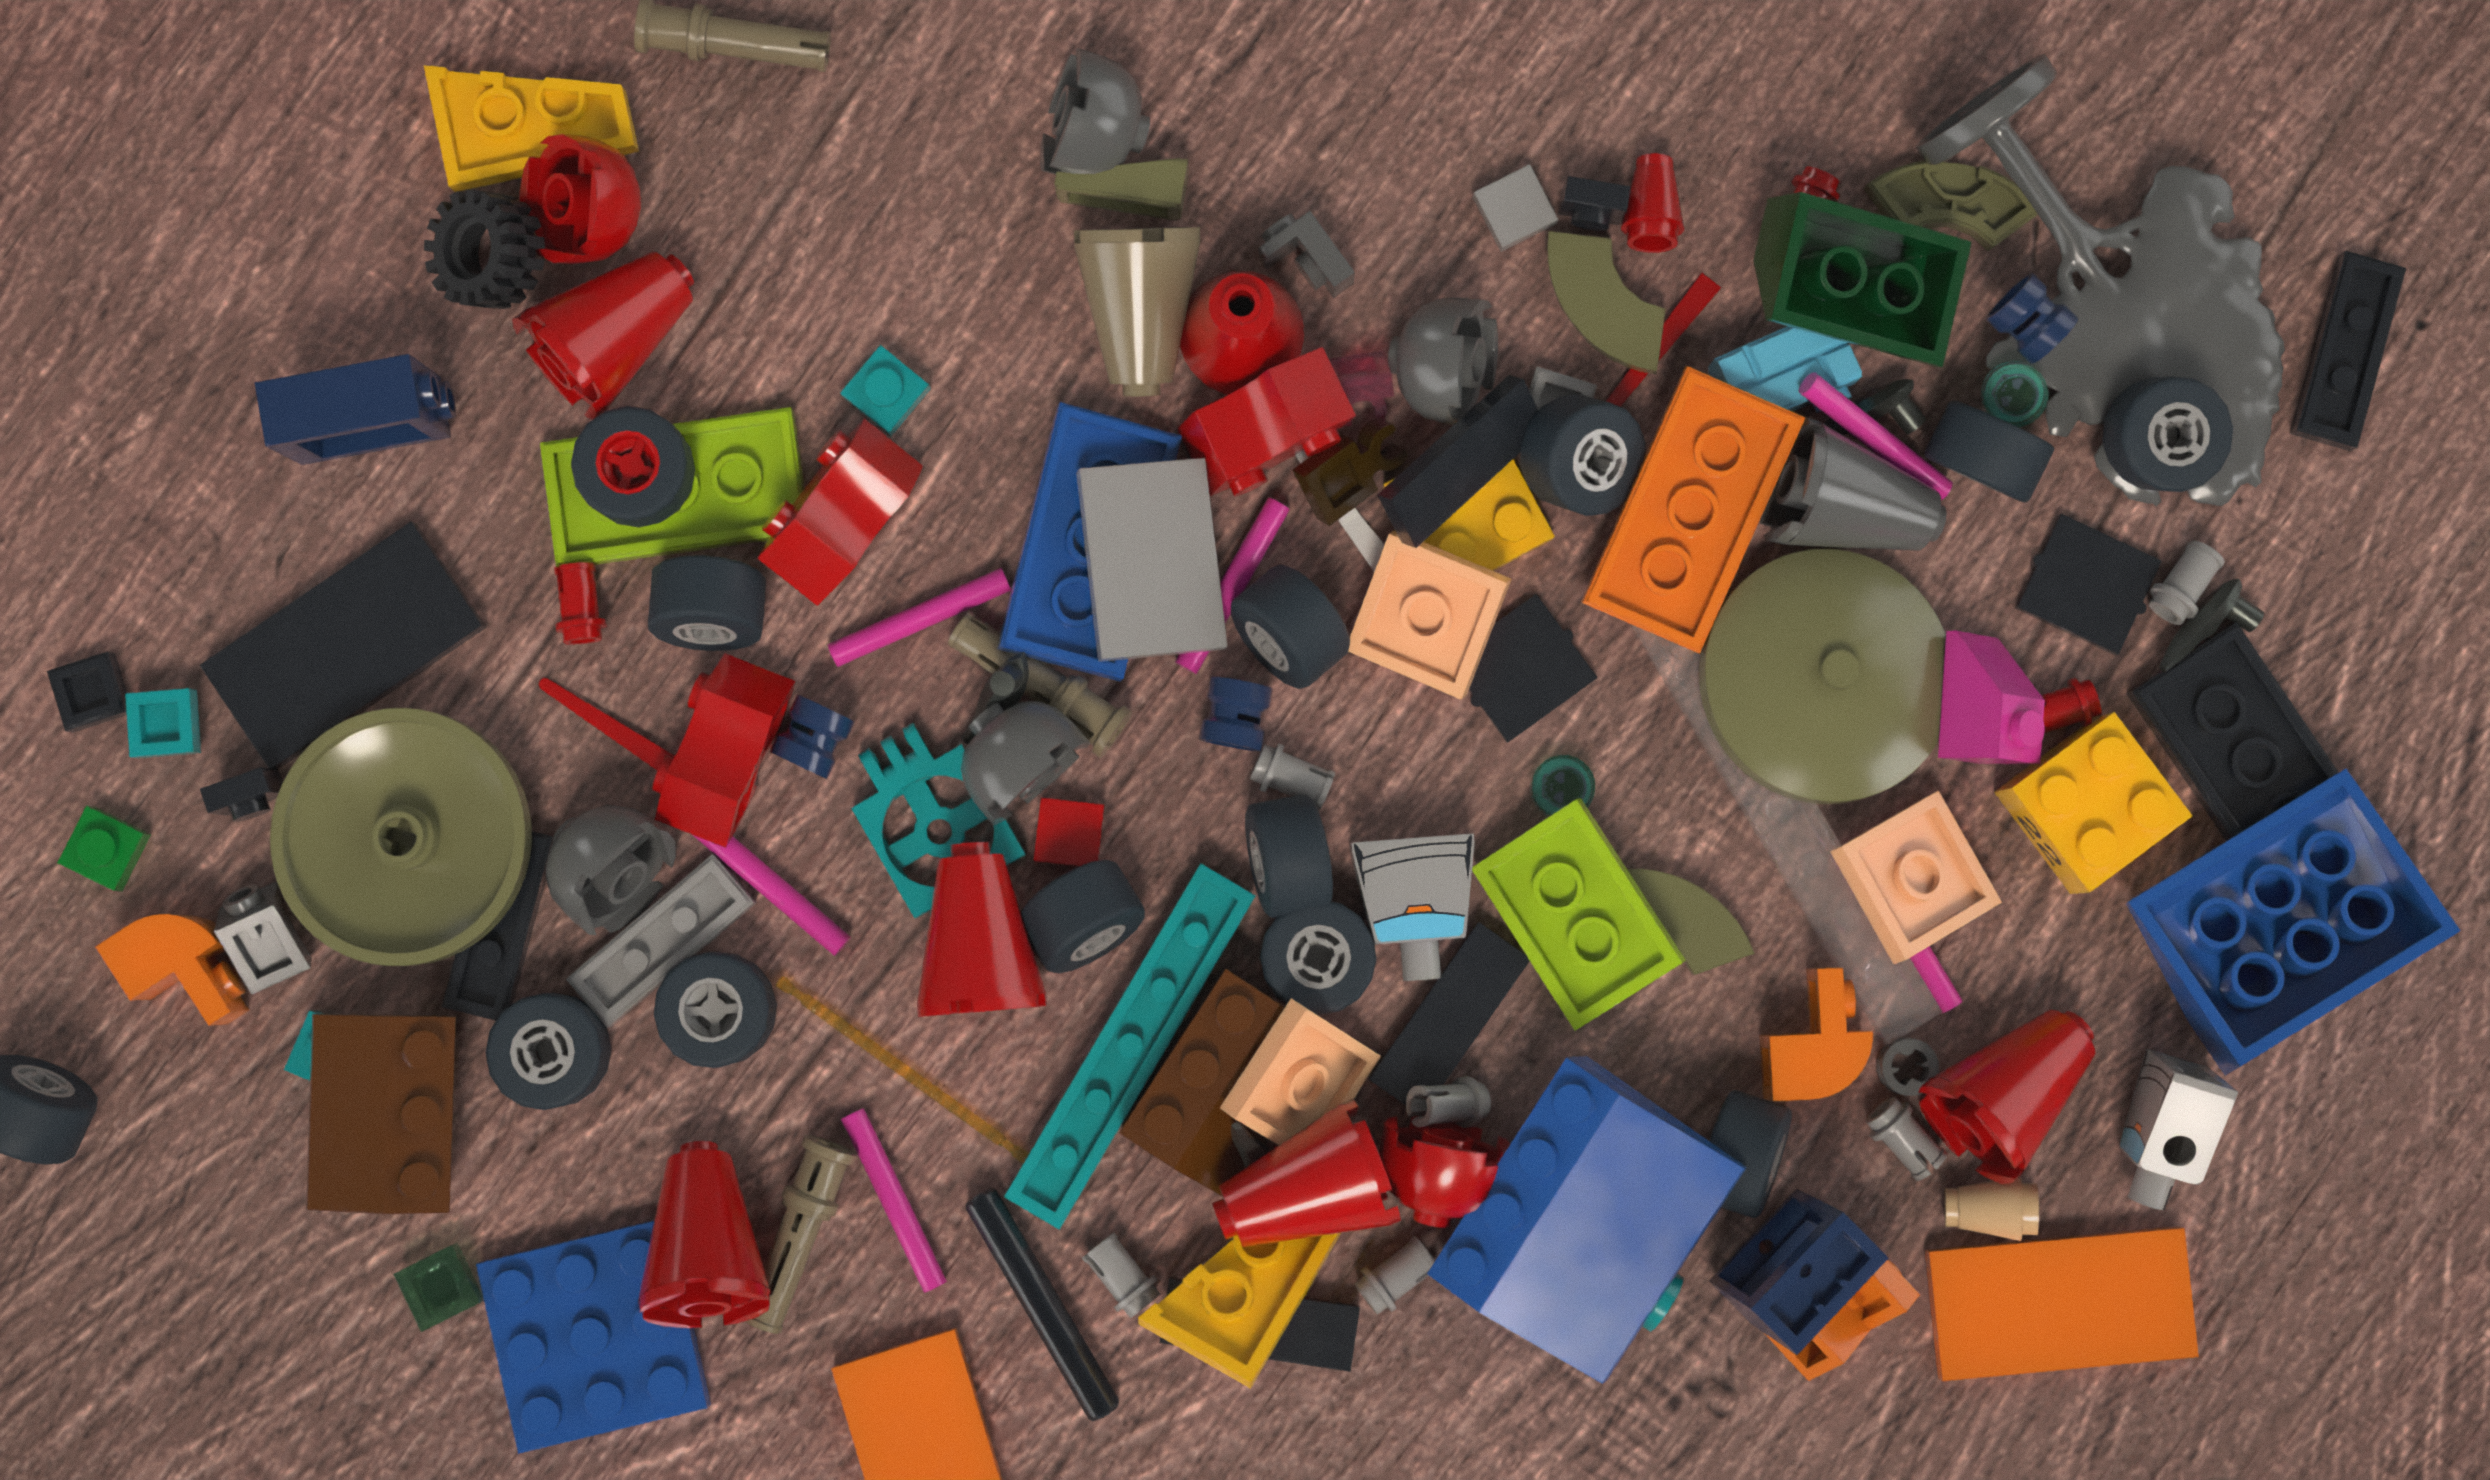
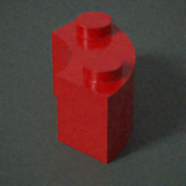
M1321 347L1269 368L1242 388L1195 410L1178 427L1177 431L1182 436L1181 439L1191 459L1205 458L1210 497L1229 488L1233 496L1237 497L1265 484L1268 479L1264 471L1302 451H1305L1307 457L1339 443L1342 439L1337 430L1351 421L1356 414L1324 348Z
M865 418L849 436L838 430L828 440L816 457V460L823 465L812 478L793 505L784 500L762 527V530L770 538L757 559L817 606L857 566L865 550L878 532L909 497L923 468V465Z
M724 653L710 675L701 672L693 685L688 700V707L694 709V713L675 757L665 756L653 782L652 790L660 793L655 820L726 848L757 789L755 783L760 763L769 749H771L780 732L796 681Z

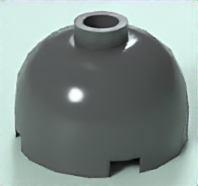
M1080 48L1076 49V55L1071 54L1068 57L1059 76L1048 110V114L1054 113L1052 134L1056 135V137L1053 138L1043 133L1040 150L1041 171L1054 175L1059 171L1071 174H1096L1123 164L1130 151L1138 154L1142 151L1149 133L1150 117L1141 114L1142 96L1134 77L1121 64L1103 55Z
M1458 297L1436 299L1422 305L1406 322L1401 336H1394L1391 340L1388 351L1389 371L1391 374H1397L1401 393L1410 407L1423 417L1442 423L1455 424L1476 405L1481 385L1485 389L1493 390L1498 359V328L1496 319L1484 318L1483 311L1492 307L1489 301Z
M1023 701L1007 710H1004L999 703H995L983 711L968 727L975 737L963 752L961 773L964 785L978 808L992 824L996 825L1013 815L1006 806L1019 796L1026 804L1031 802L1076 762L1079 755L1074 750L1088 748L1090 742L1061 711L1041 701Z
M606 804L585 811L577 817L566 820L557 829L553 837V844L546 865V881L551 897L564 913L589 935H596L594 928L603 926L610 933L620 930L640 916L658 896L664 885L659 881L652 880L661 870L663 861L671 868L673 867L676 858L675 840L667 830L651 817L634 808Z

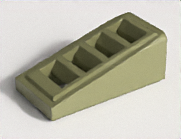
M1174 158L1116 165L1113 169L1096 174H1071L1059 171L1056 172L1054 183L1057 199L1061 203L1178 221L1182 217L1187 187L1188 159Z

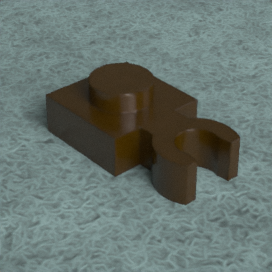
M1381 417L1370 420L1359 432L1356 443L1349 437L1340 434L1342 440L1339 443L1316 455L1310 456L1292 470L1319 521L1331 526L1378 491L1372 478L1374 473L1379 470H1394L1407 459L1408 454L1406 450L1394 443L1380 451L1382 441L1396 430L1392 423Z

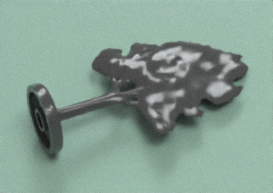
M2045 54L2038 55L1963 105L1936 126L1916 145V149L1926 163L1937 165L1961 152L1980 138H1983L1998 156L2006 172L2018 185L2052 233L2060 249L2062 260L2057 270V286L2060 294L2052 301L2055 304H2065L2078 317V322L2054 349L2034 364H2030L2017 351L2018 342L2011 335L2006 340L1995 342L1986 357L1987 367L1995 371L2008 364L2024 365L2037 374L2042 385L2059 391L2046 402V419L2050 435L2067 437L2078 420L2088 425L2101 423L2104 425L2105 417L2115 398L2136 382L2152 377L2174 376L2194 378L2213 388L2229 410L2233 424L2231 451L2221 470L2204 485L2187 491L2189 497L2197 503L2223 506L2231 500L2241 485L2249 483L2253 487H2257L2262 483L2261 469L2264 466L2265 460L2264 449L2271 435L2272 416L2280 410L2278 394L2282 387L2284 367L2282 366L2281 356L2285 351V346L2281 336L2276 332L2274 324L2276 318L2273 311L2262 305L2258 300L2263 291L2259 279L2262 265V247L2258 241L2250 237L2222 239L2214 235L2211 229L2215 223H2230L2235 218L2232 206L2233 191L2230 185L2219 175L2204 173L2203 171L2185 166H2169L2155 174L2153 186L2142 203V214L2115 227L2102 229L2092 226L2079 217L2054 186L2042 165L2032 155L2009 120L2012 115L2046 89L2057 76V71ZM2137 229L2140 231L2137 237L2130 234V232ZM2096 247L2119 248L2131 256L2132 266L2123 278H2115L2105 271L2093 251ZM2076 271L2085 281V286L2081 290L2074 286L2072 273ZM2003 375L2004 381L2001 379L1999 381L2001 384L2013 387L2011 379L2021 378L2022 383L2017 388L2021 392L2026 382L2032 383L2022 375ZM2176 427V429H2177V438L2179 439L2180 432H2179V428ZM2102 443L2094 455L2096 467L2115 487L2121 489L2130 500L2147 504L2153 503L2155 506L2161 503L2159 491L2140 489L2119 476L2108 462Z

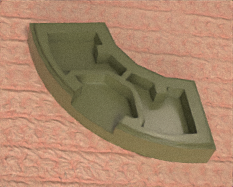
M1920 161L1892 169L1870 181L1863 188L1883 216L1923 228H1951L1970 235L1987 251H1990L2038 215L2016 183L1982 166L1974 167L1950 162L1929 165L1926 161Z
M1549 231L1547 249L1551 283L1557 301L1572 325L1586 339L1588 344L1610 360L1640 372L1657 375L1666 309L1642 301L1623 285L1613 264L1612 239Z
M1627 869L1686 960L1684 963L1691 975H1696L1755 954L1748 937L1737 920L1727 908L1704 889L1672 874L1655 870Z

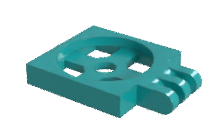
M911 723L902 728L907 743L914 750L905 757L891 735L880 741L892 763L891 765L882 769L877 756L870 748L858 754L878 793L851 809L914 919H917L931 911L934 887L912 881L907 877L903 868L926 854L939 858L951 857L950 845L963 843L966 831L988 818L978 808L972 798L954 809L940 807L926 782L936 776H947L963 781L961 763L965 747L961 744L935 759L914 723ZM904 795L917 818L914 832L889 846L884 837L885 818L891 803ZM943 819L952 828V835L944 844H935L928 838L927 829L934 820ZM1005 820L994 825V838L990 854H1003L1006 865L1009 866L1027 854L1008 821Z

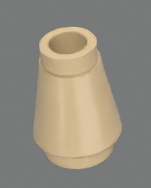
M2018 1177L2010 1184L1990 1181L1958 1186V1188H1945V1227H1958V1229L2017 1241L2022 1240V1235H2038L2037 1183H2022L2021 1177Z

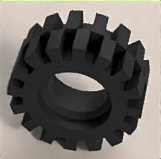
M466 189V193L457 191L449 195L452 203L442 201L436 208L442 219L430 218L427 226L428 230L435 232L434 241L424 240V251L434 253V259L425 262L427 273L439 274L432 281V284L437 291L446 292L444 295L445 299L450 302L459 303V305L507 309L511 308V303L520 304L527 298L522 289L534 290L538 283V280L531 275L532 270L543 271L545 262L543 259L535 258L536 249H545V237L534 236L533 234L534 231L542 227L538 217L527 216L532 208L526 202L517 201L518 198L511 195ZM487 229L491 241V251L488 263L482 271L478 251L481 237Z

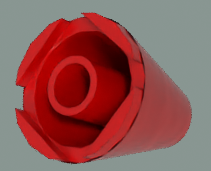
M652 251L523 310L512 319L513 328L517 335L526 328L528 329L535 343L529 346L526 351L533 362L572 406L580 399L591 405L584 416L594 419L609 409L691 305L693 296L689 288L694 285V279L676 256L669 254L664 258L659 253Z
M1252 271L1222 273L1204 282L1190 296L1180 350L1190 370L1209 389L1229 395L1259 377L1267 369L1300 356L1304 343L1303 318L1292 295L1274 279Z
M989 842L950 845L951 857L938 859L917 1000L918 1017L1047 1006L1046 990L1003 854H990Z
M2048 1010L1929 1078L1918 1091L1919 1093L1927 1094L1919 1101L1920 1109L1934 1132L1954 1154L1959 1157L1966 1150H1969L1983 1162L1975 1171L1985 1178L2000 1184L2013 1183L2024 1173L2095 1057L2096 1051L2092 1043L2094 1039L2093 1031L2080 1016L2073 1012L2066 1011L2062 1013L2057 1010Z
M1354 1099L1340 1103L1219 1186L1223 1199L1213 1202L1212 1206L1225 1240L1238 1236L1242 1247L1389 1226L1401 1221L1398 1206L1387 1210L1384 1208L1382 1201L1388 1199L1386 1192L1392 1190V1187L1365 1119L1354 1124L1350 1120L1351 1117L1357 1115L1358 1105Z
M693 1141L685 1143L679 1147V1153L671 1155L666 1162L638 1298L639 1312H642L643 1319L648 1323L675 1328H702V1317L723 1314L724 1326L757 1318L769 1311V1296L771 1292L732 1156L727 1152L718 1150V1144L714 1142Z

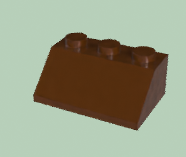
M1225 969L1119 1133L1174 1170L1222 1196L1219 1186L1245 1169V1166L1231 1136V1125L1239 1121L1224 1112L1220 1107L1285 1007L1228 969ZM1239 1122L1254 1138L1262 1144L1266 1143L1268 1138Z
M312 1014L306 1210L370 1214L450 1213L456 1017L447 1015Z

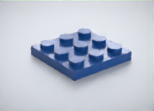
M654 1220L485 1260L476 1264L518 1454L706 1409L711 1405L694 1328L664 1327L648 1323L643 1319L642 1312H639L638 1298Z

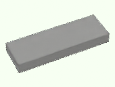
M712 854L566 980L607 1028L612 1027L657 989L672 968L685 958L698 954L757 902L720 858Z

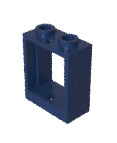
M410 354L254 383L265 446L300 465L451 438L448 419L456 417L455 399L449 382H441V377Z
M1796 1189L1720 1268L1709 1282L1753 1326L1798 1355L1889 1258L1844 1212ZM1768 1239L1772 1245L1768 1253L1762 1254L1759 1251V1244L1761 1241Z

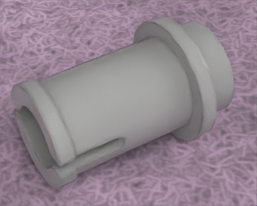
M2195 540L2187 544L2185 552L2163 584L2155 583L2150 590L2153 597L2149 603L2151 610L2162 619L2176 625H2181L2186 618H2194L2198 612L2195 603L2216 572L2225 563L2224 558L2215 549Z
M1278 743L1276 749L1264 744L1250 780L1260 783L1259 790L1266 792L1269 787L1289 796L1305 794L1313 799L1317 809L1320 810L1333 782L1335 771H1328L1283 752L1284 745Z
M1469 1076L1457 1078L1452 1084L1413 1086L1406 1097L1408 1117H1414L1412 1123L1417 1127L1445 1123H1456L1462 1128L1475 1127L1488 1116L1491 1108V1097L1486 1086Z
M1891 1097L1878 1105L1867 1117L1866 1123L1871 1127L1869 1136L1874 1141L1882 1140L1911 1172V1176L1916 1181H1920L1931 1175V1172L1926 1168V1162L1916 1151H1920L1936 1170L1947 1158V1152L1940 1148L1911 1116L1913 1107L1908 1102L1900 1103L1895 1097Z
M1114 1232L1082 1257V1260L1088 1263L1118 1302L1114 1309L1117 1312L1123 1309L1131 1319L1155 1300L1160 1293L1153 1285L1157 1278L1153 1275L1148 1279L1117 1239L1118 1236Z
M1413 1236L1410 1242L1370 1271L1367 1267L1363 1268L1361 1273L1364 1277L1354 1284L1377 1315L1386 1308L1393 1312L1397 1309L1394 1302L1429 1276L1427 1273L1435 1260L1416 1236Z

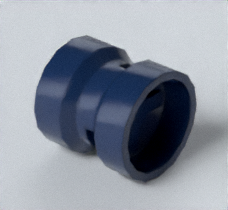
M2034 273L2028 274L2014 285L1986 316V320L1999 333H2009L2018 342L2017 351L2030 364L2041 360L2054 349L2078 322V317L2065 304H2055L2046 296L2047 286Z
M1210 677L1207 697L1212 703L1210 716L1202 720L1198 740L1230 748L1261 752L1265 732L1260 727L1262 712L1270 708L1273 689L1268 686L1237 679Z
M797 694L789 710L792 721L786 732L777 735L769 752L828 779L836 763L833 752L838 742L848 738L855 721Z

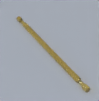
M783 975L780 977L775 985L784 993L791 994L797 998L805 1008L994 1144L1004 1147L1015 1159L1024 1164L1030 1154L1021 1146L1011 1143L996 1128L811 995L801 992Z

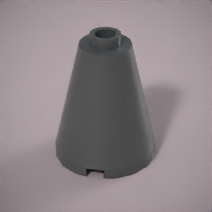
M1805 418L1760 518V524L1771 527V531L1763 535L1765 539L1781 545L1920 551L1929 541L1934 542L1939 538L1945 526L1947 512L1945 506L1941 505V496L1936 489L1825 424Z

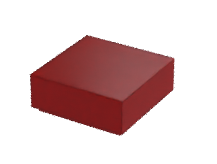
M1041 798L1034 861L1071 866H1082L1089 862L1098 861L1105 805Z

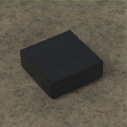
M107 651L47 671L66 732L74 733L127 715L125 697L127 690L115 653Z

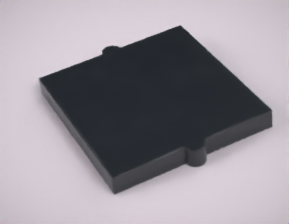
M2060 514L2054 523L2041 554L2031 558L2030 563L2034 569L2015 609L2116 656L2119 655L2136 616L2146 612L2147 606L2143 601L2162 561L2066 515Z
M1537 594L1494 624L1469 688V692L1472 695L1470 704L1473 707L1482 708L1506 743L1513 740L1597 679L1595 673L1571 642L1573 639L1572 631L1568 629L1562 630Z

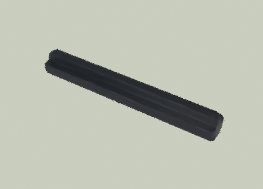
M989 1188L972 1197L966 1203V1211L1087 1418L1093 1422L1109 1415L1118 1407L1119 1398L999 1193L994 1188Z

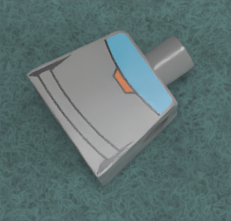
M1474 833L1353 842L1349 844L1350 856L1369 931L1373 935L1374 945L1400 943L1403 981L1440 979L1441 969L1438 940L1466 938L1474 854Z
M2146 1049L2119 1147L2137 1166L2127 1196L2131 1200L2154 1209L2166 1210L2176 1179L2194 1185H2200L2204 1180L2238 1094L2235 1088L2209 1067L2155 1050Z

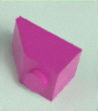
M1957 630L1946 631L1938 758L1977 764H2041L2042 740L2045 731L2043 721L2045 700L1998 638Z

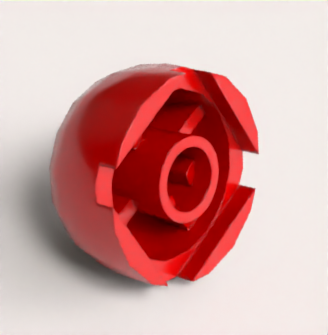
M569 134L547 136L540 142L541 144L548 145L543 150L541 156L528 158L523 169L519 190L520 202H526L532 208L527 216L538 217L542 226L535 232L536 236L545 237V249H536V252L539 256L552 263L577 264L605 260L629 242L638 224L641 211V191L634 169L622 153L601 140Z
M1397 1116L1389 1117L1384 1124L1380 1157L1392 1187L1390 1193L1397 1202L1414 1209L1413 1219L1424 1225L1446 1228L1451 1226L1452 1218H1463L1464 1215L1477 1210L1488 1197L1496 1177L1497 1164L1510 1143L1499 1135L1496 1148L1481 1142L1483 1129L1478 1127L1462 1128L1456 1123L1417 1127L1412 1123L1414 1117H1411L1409 1128H1398Z

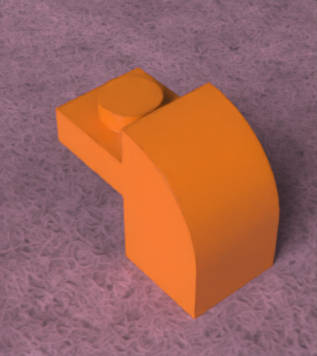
M151 915L130 923L95 946L130 1001L151 1000L180 981L208 1026L230 1024L249 1011L241 997L246 992L241 978L231 965L225 961L219 963L216 959V956L225 950L214 933L216 923L211 920L193 915Z
M1843 968L1806 969L1810 1032L1759 1035L1763 1099L1774 1102L1829 1097L1848 1087L1863 1071L1870 1057L1873 1031L1847 1030L1846 1019L1855 1017L1856 998L1852 980H1844Z
M1887 1260L1798 1355L1768 1335L1766 1336L1797 1370L1810 1381L1844 1364L1870 1330L1907 1312L1920 1294L1902 1276L1899 1268L1893 1262Z

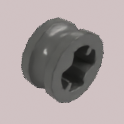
M1897 1038L1889 1041L1880 1049L1876 1059V1072L1880 1082L1888 1090L1904 1096H1917L1922 1094L1918 1092L1920 1087L1929 1078L1939 1073V1061L1935 1051L1927 1043L1918 1039ZM1915 1050L1921 1057V1060L1915 1062V1065L1922 1066L1923 1071L1917 1080L1906 1077L1899 1083L1893 1073L1899 1071V1068L1892 1067L1894 1056L1896 1054L1909 1056Z

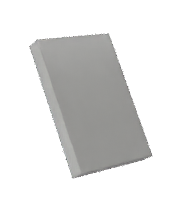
M1205 458L1080 468L1076 475L1098 662L1216 651L1227 648Z

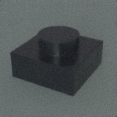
M1568 176L1561 192L1558 215L1572 217L1571 224L1579 228L1597 231L1607 230L1609 224L1620 225L1627 212L1631 187Z
M260 767L200 789L207 813L231 815L233 822H240L271 811L268 801L277 798L283 780L279 770Z

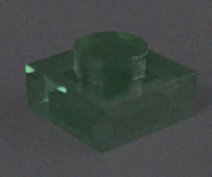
M458 1243L452 1244L393 1274L421 1332L484 1301L483 1294Z

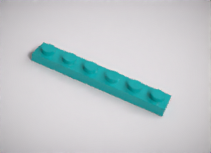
M1200 863L1004 1196L1006 1199L1060 1230L1256 895Z

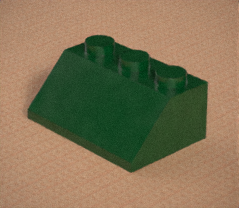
M1803 192L1768 198L1753 259L1765 319L1926 365L1943 367L1972 241Z

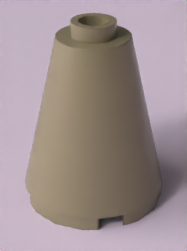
M1200 227L1073 230V244L1109 383L1122 384L1123 396L1161 395L1160 383H1170L1174 379L1201 242Z

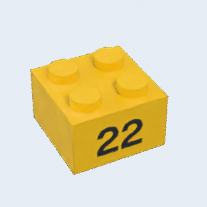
M2115 712L2094 717L2090 725L2082 726L2041 757V764L2029 765L1994 791L2070 894L2090 893L2192 817V814Z

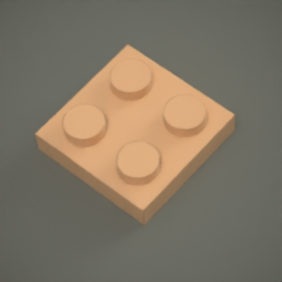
M1394 530L1388 534L1350 635L1348 652L1462 700L1468 693L1512 579L1425 542L1421 543L1417 548L1405 545Z
M1939 790L1923 797L1830 851L1893 964L1909 959L2002 903Z
M1291 998L1222 1103L1220 1109L1235 1120L1280 1145L1340 1103L1354 1099L1381 1056Z

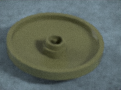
M1812 549L1782 556L1765 564L1743 579L1725 597L1700 654L1699 687L1707 721L1722 749L1734 764L1751 779L1774 793L1789 799L1814 804H1841L1876 795L1895 786L1913 773L1930 755L1939 741L1946 634L1938 616L1920 591L1897 571L1878 560L1862 554L1837 549Z
M386 708L356 715L335 725L313 741L293 764L282 783L276 798L270 829V851L276 880L285 901L301 924L314 937L342 955L358 961L384 966H416L433 963L458 954L481 940L502 920L515 901L527 873L532 845V824L525 792L518 776L500 750L478 731L456 719L434 712L411 708Z

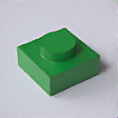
M86 806L57 863L113 891L123 892L151 834L97 807Z

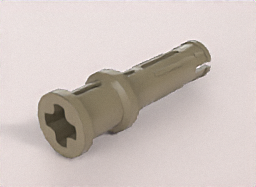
M654 0L639 1L634 31V47L638 53L647 54L650 48L687 53L689 60L699 62L701 59H707L709 54L817 69L820 72H826L829 60L826 58V54H830V31L819 32L713 16V10L708 9L703 4H695L692 9L655 4Z
M969 611L967 616L961 619L948 641L950 647L968 656L991 674L1009 658L1017 655L998 650L997 647L1001 633L989 626L988 623L972 611ZM1026 657L1029 678L1024 695L1032 701H1041L1061 711L1093 745L1092 753L1102 758L1125 728L1132 715V710L1126 706L1117 709L1089 690L1087 688L1088 681L1083 677L1070 675L1067 678L1044 662Z
M804 1136L801 1145L806 1151L793 1184L786 1185L781 1195L784 1198L782 1204L787 1209L764 1265V1271L771 1292L769 1296V1311L757 1318L744 1321L757 1329L769 1333L779 1334L782 1332L783 1322L800 1278L804 1273L805 1265L823 1221H830L831 1216L836 1215L839 1205L834 1200L847 1166L855 1165L858 1154L855 1151L818 1136Z

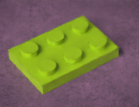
M1581 798L1574 800L1472 867L1476 878L1574 1031L1686 961Z

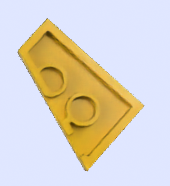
M423 65L447 182L454 192L522 178L523 169L528 158L540 157L543 150L548 146L547 144L540 143L547 136L560 134L582 135L601 140L614 147L623 155L639 152L627 93L621 84L546 77L544 80L506 77L504 73L480 71V74L448 71L446 67Z
M1341 1233L1242 1247L1238 1236H1234L1233 1240L1204 1265H1198L1184 1277L1182 1283L1158 1304L1155 1302L1138 1317V1324L1251 1389Z

